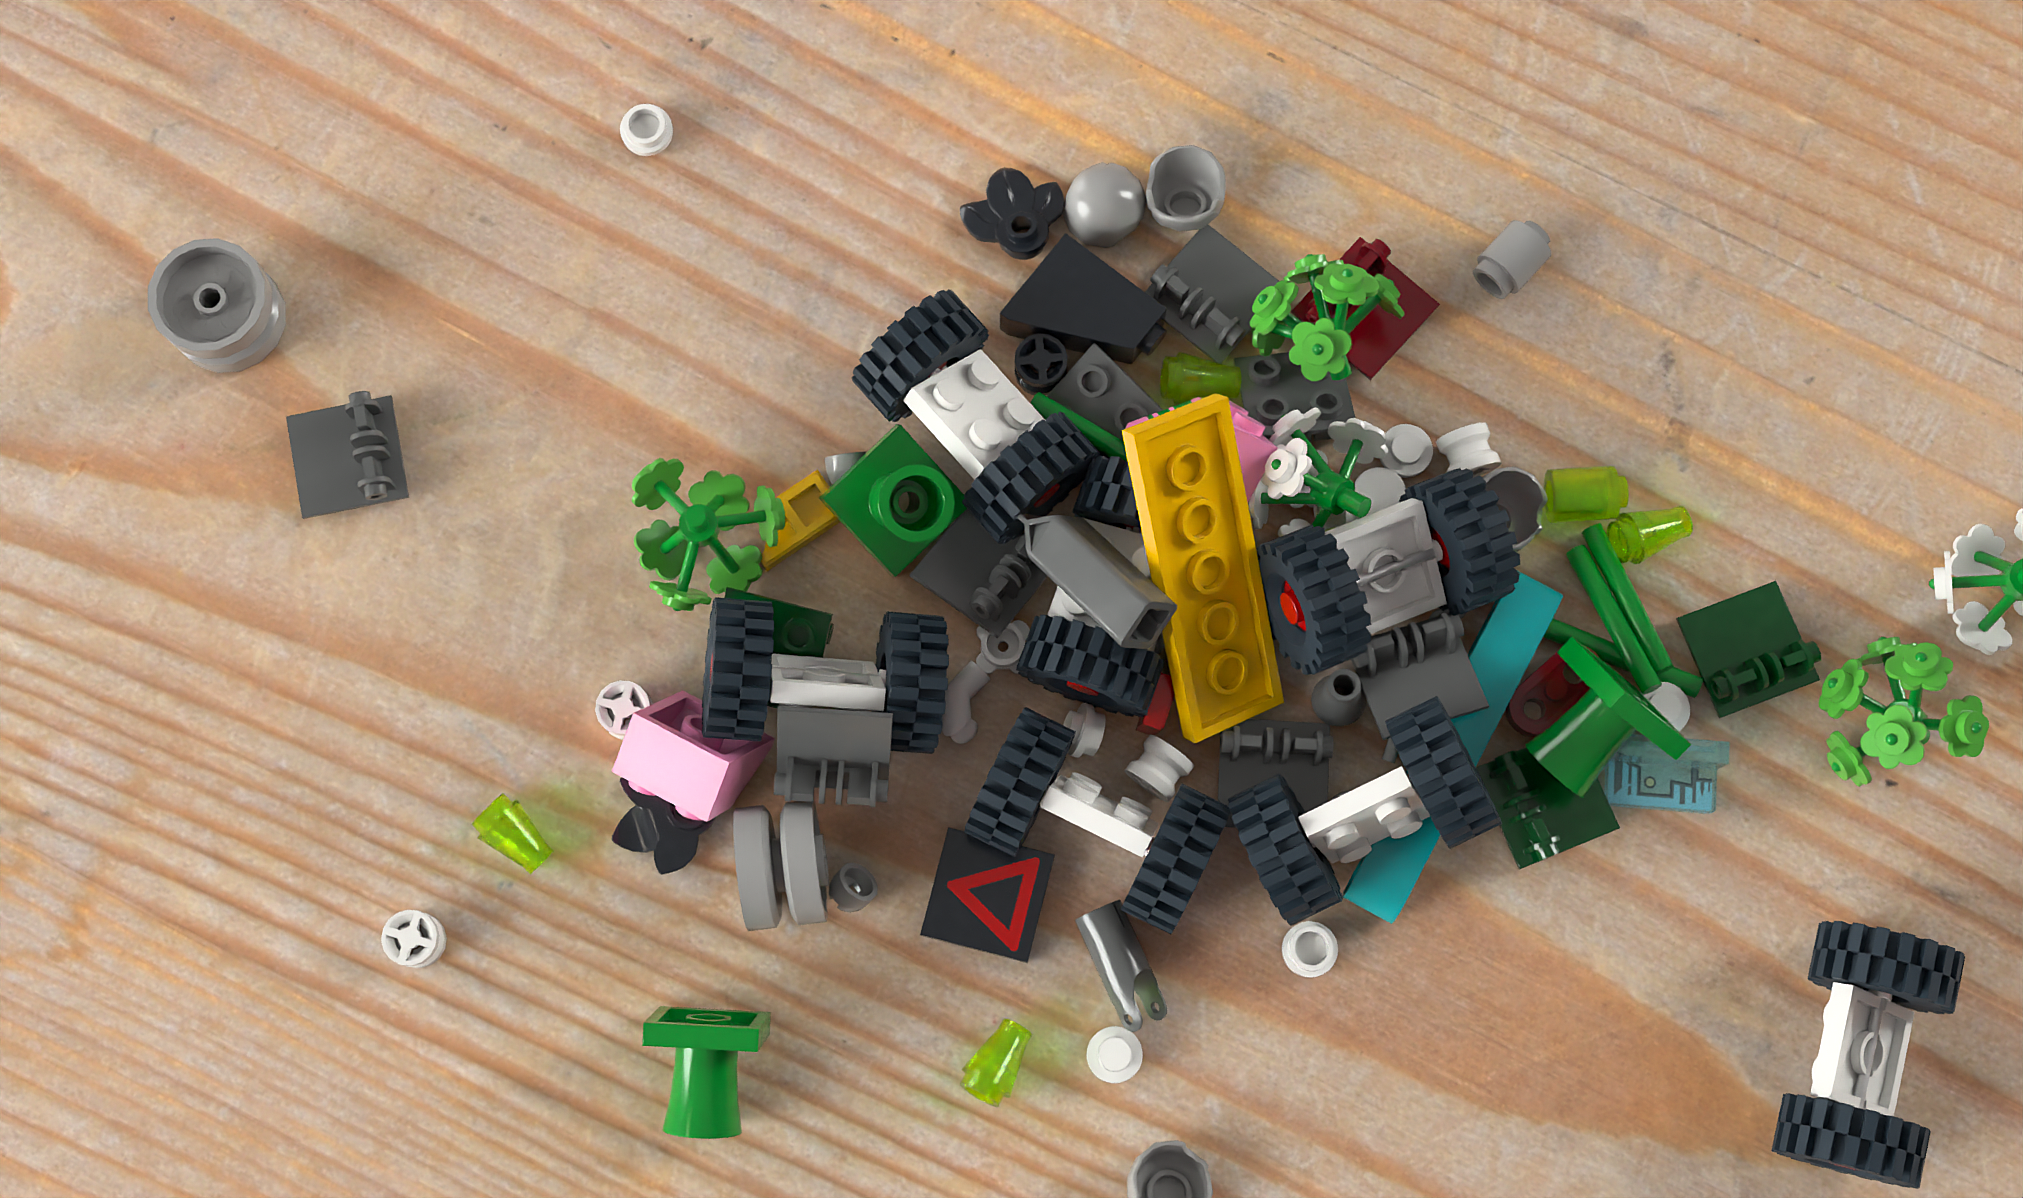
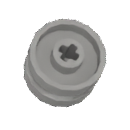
M218 238L193 240L173 249L156 266L148 285V311L156 329L196 366L217 373L239 372L262 362L278 345L286 325L285 301L274 280L243 248Z
M814 799L813 802H785L780 812V838L777 839L772 816L764 805L735 808L733 816L735 863L742 914L747 930L755 931L777 928L782 917V892L785 891L790 914L798 925L827 922L826 886L829 885L825 840L823 834H820Z

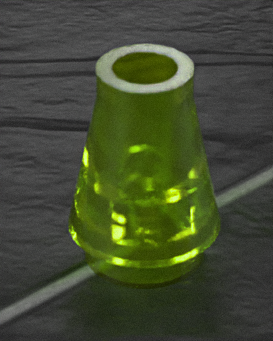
M1178 352L1176 357L1165 356L1160 375L1161 397L1163 399H1173L1175 405L1197 397L1205 398L1215 393L1228 398H1237L1239 395L1241 370L1238 366H1227L1183 352Z
M1676 506L1670 509L1620 513L1617 519L1610 522L1607 526V536L1621 563L1630 561L1633 564L1642 563L1676 541L1690 536L1693 531L1691 517L1683 506Z
M504 793L498 796L471 824L480 833L477 839L522 866L530 875L554 852L545 842L519 801L515 799L512 802Z
M1003 1018L998 1029L962 1068L965 1075L960 1082V1086L982 1102L999 1107L1004 1097H1011L1026 1046L1032 1037L1031 1032L1020 1024Z

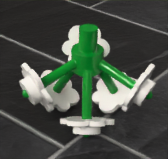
M1313 408L1302 414L1297 409L1281 416L1280 420L1272 428L1275 433L1269 439L1277 447V450L1268 458L1265 472L1248 502L1254 528L1262 529L1263 524L1267 523L1268 504H1289L1294 508H1300L1304 504L1310 507L1316 505L1321 509L1311 525L1322 528L1331 514L1339 515L1347 511L1359 518L1366 516L1371 508V499L1356 492L1355 484L1349 478L1356 462L1368 464L1373 461L1374 457L1384 458L1388 449L1384 445L1387 439L1384 431L1356 418H1350L1346 423L1340 421L1332 422L1328 428V434L1334 440L1333 448L1340 453L1346 454L1338 474L1328 467L1326 454L1315 449L1303 434L1316 424V419L1321 414L1320 410ZM1293 519L1289 526L1283 525L1280 527L1278 536H1284L1310 526V524L1303 519Z
M2020 509L2016 515L2018 523L2015 526L2014 533L2017 538L2023 541V509ZM1976 524L1970 529L1967 536L1960 535L1955 539L1953 543L1955 554L1951 558L1950 551H1944L1945 567L1933 568L1934 579L1929 581V586L1935 589V600L1947 599L1948 614H1953L1954 622L1959 625L1956 629V634L1960 641L1980 650L1984 654L1993 655L1997 650L2005 651L2012 645V637L2003 629L2005 621L2001 616L2012 604L2015 611L2020 616H2023V559L2014 563L2003 560L2000 556L2005 548L2003 538L1994 536L1992 528L1988 525ZM2000 586L2005 594L1990 612L1984 605L1975 601L1967 603L1963 609H1957L1955 612L1953 609V588Z

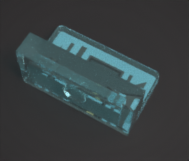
M1633 734L1605 766L1604 793L1610 806L1701 814L1713 813L1716 810L1717 770L1729 764L1730 742L1687 739L1692 745L1675 760L1644 735Z

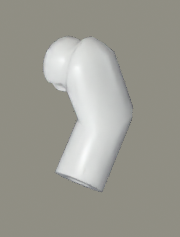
M970 661L948 684V689L945 691L946 707L945 714H942V732L945 736H951L952 740L959 744L969 742L977 733L978 725L971 719L970 700L990 680L989 676L973 661Z

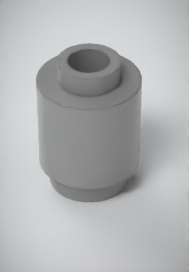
M1517 220L1511 221L1478 257V266L1473 270L1476 281L1489 294L1499 299H1505L1509 293H1517L1551 257V250L1548 246L1550 242L1548 234L1532 221H1526L1525 223Z

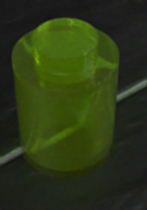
M1614 466L1548 469L1545 473L1543 489L1547 494L1548 501L1544 506L1550 523L1617 519L1620 508H1626L1628 505L1629 490L1627 479L1625 476H1618Z

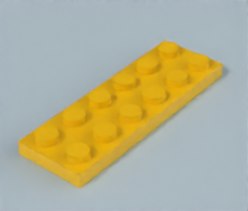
M1216 393L1122 430L1151 580L1177 605V610L1163 629L1162 634L1183 738L1193 743H1198L1284 703L1229 399Z

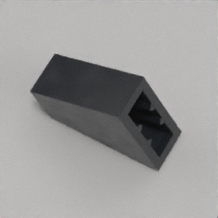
M1065 233L1000 312V330L1009 336L1021 339L1038 333L1049 334L1057 338L1065 346V349L1080 353H1086L1096 343L1112 360L1132 365L1141 352L1147 356L1151 355L1165 337L1167 330L1162 326L1164 325L1167 309Z

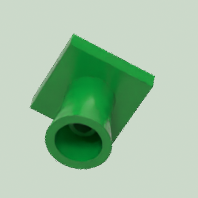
M896 424L819 497L825 506L892 577H896L967 509L962 504V500L965 499L963 497L964 494L901 424ZM907 492L909 505L906 511L903 512L899 507V498L903 493Z
M1571 637L1557 653L1590 689L1555 723L1525 746L1556 779L1576 795L1584 798L1600 772L1636 730L1675 760L1692 744L1634 685L1574 637Z
M660 1006L643 1023L642 1046L675 1048V1065L670 1100L662 1129L663 1132L674 1136L697 1139L729 1138L742 1133L738 1103V1051L758 1052L770 1035L771 1012Z

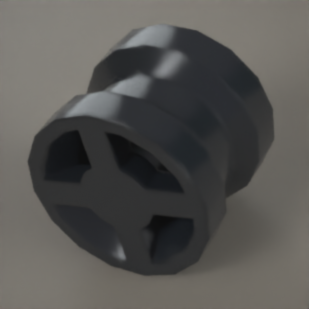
M1041 333L1028 336L1020 342L1015 351L1014 374L1019 386L1025 392L1034 396L1038 392L1045 396L1048 395L1066 375L1068 356L1065 346L1057 338ZM1031 366H1032L1035 370H1037L1038 373L1034 372L1033 369L1031 368Z

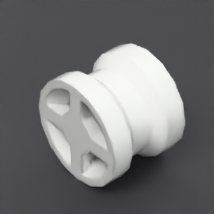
M1485 422L1461 427L1437 439L1436 444L1439 452L1447 456L1450 464L1447 472L1457 468H1461V470L1467 468L1472 470L1473 477L1484 475L1502 464L1498 453L1490 449L1487 440L1491 433Z
M619 680L610 683L601 690L596 700L595 712L600 724L612 736L624 740L631 719L626 720L625 725H623L624 720L631 717L634 712L654 703L641 686L631 681Z
M1149 735L1143 744L1144 753L1140 759L1131 761L1124 772L1149 793L1165 802H1169L1175 794V783L1179 777L1188 776L1194 764L1169 743L1154 735Z
M404 910L396 913L388 919L381 937L383 950L392 961L413 968H423L436 962L444 952L447 940L445 929L439 920L417 910ZM420 924L422 925L421 931H422L424 937H422V934H421V932L419 931ZM420 945V947L418 949L413 950L412 955H410L411 950L417 948Z

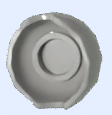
M1195 145L1176 146L1156 157L1150 165L1146 201L1148 209L1152 211V217L1160 225L1181 232L1203 229L1220 214L1223 207L1226 190L1224 169L1212 152Z
M1101 162L1083 170L1073 180L1065 197L1062 215L1069 232L1084 244L1103 248L1113 247L1120 239L1137 229L1139 221L1144 216L1147 203L1146 195L1140 180L1126 167L1115 163L1106 164Z
M1518 467L1497 468L1482 478L1486 481L1485 490L1487 492L1494 490L1499 497L1497 502L1499 510L1505 509L1510 520L1506 522L1509 532H1515L1517 544L1512 546L1513 551L1516 552L1531 542L1535 535L1539 534L1542 530V510L1548 498L1545 490L1533 474Z
M1178 1140L1156 1142L1135 1158L1127 1176L1128 1198H1212L1213 1195L1206 1161L1188 1149L1185 1142Z

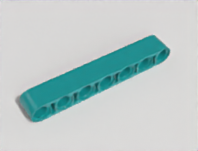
M1519 572V581L1513 584L1516 589L1506 597L1494 602L1467 654L1489 704V708L1451 719L1475 767L1563 598V594ZM1431 816L1422 820V826L1410 835L1397 839L1389 836L1370 845L1371 851L1359 860L1343 892V898L1392 924L1406 903L1440 837L1439 830L1435 827Z

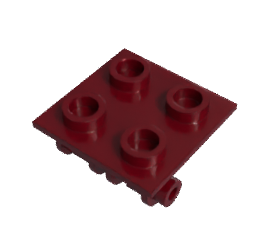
M1359 237L1339 260H1343L1344 264L1363 268L1373 277L1378 273L1388 280H1392L1394 286L1401 294L1397 299V304L1405 313L1400 319L1392 313H1387L1377 305L1349 333L1352 339L1351 350L1346 354L1349 363L1371 381L1440 304L1387 259L1391 254L1387 244L1380 239H1375L1372 243H1368ZM1311 289L1291 310V313L1300 321L1311 322L1315 325L1319 320ZM1327 302L1331 319L1335 318L1337 304ZM1349 303L1346 320L1361 305H1353Z

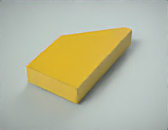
M818 469L776 497L781 499L783 503L785 527L783 530H777V546L769 547L767 542L765 543L761 563L766 571H769L840 523L838 518L819 499L830 486Z

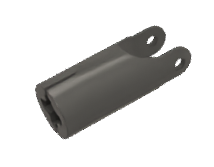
M1117 900L1075 919V922L1121 1023L1128 1031L1136 1032L1142 1027L1143 1018L1134 999V991L1139 995L1147 1014L1156 1021L1166 1017L1167 1005L1126 912L1120 910L1122 902ZM1155 1002L1159 1005V1011L1155 1008ZM1128 1015L1132 1017V1023L1129 1021Z

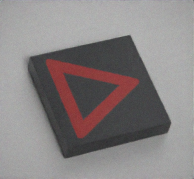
M948 827L920 935L1028 964L1055 854L1021 846L1019 852L1013 857L964 831Z

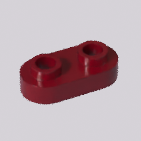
M1586 647V648L1589 649L1592 653H1594L1597 657H1599L1593 650H1591L1590 648ZM1557 652L1516 688L1505 709L1509 724L1521 735L1527 737L1538 736L1574 706L1590 689L1581 678L1577 684L1569 683L1564 678L1563 670L1569 665ZM1531 701L1539 705L1541 708V717L1539 719H1531L1525 714L1524 705L1526 702Z

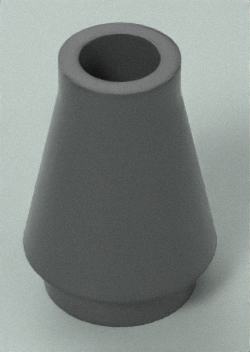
M1339 669L1331 675L1322 678L1316 684L1312 692L1311 702L1315 714L1323 722L1332 726H1347L1354 723L1362 715L1366 705V697L1358 675L1349 669ZM1335 688L1345 689L1347 696L1339 695L1335 692Z

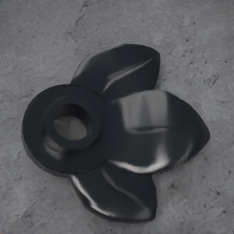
M1000 168L989 179L986 188V200L961 205V220L967 231L976 240L998 243L1003 251L1015 259L1028 260L1034 258L1042 252L1048 242L1049 226L1063 213L1065 202L1062 190L1057 182H1048L1034 188L1028 177L1021 171L1013 168ZM1022 229H1029L1025 233H1016Z
M621 777L620 784L635 806L618 823L612 835L613 843L632 852L647 853L654 851L655 865L661 875L684 868L696 855L699 835L706 832L713 825L716 817L707 822L704 820L684 819L676 810V805L657 795L651 796L637 792L630 787L629 780Z

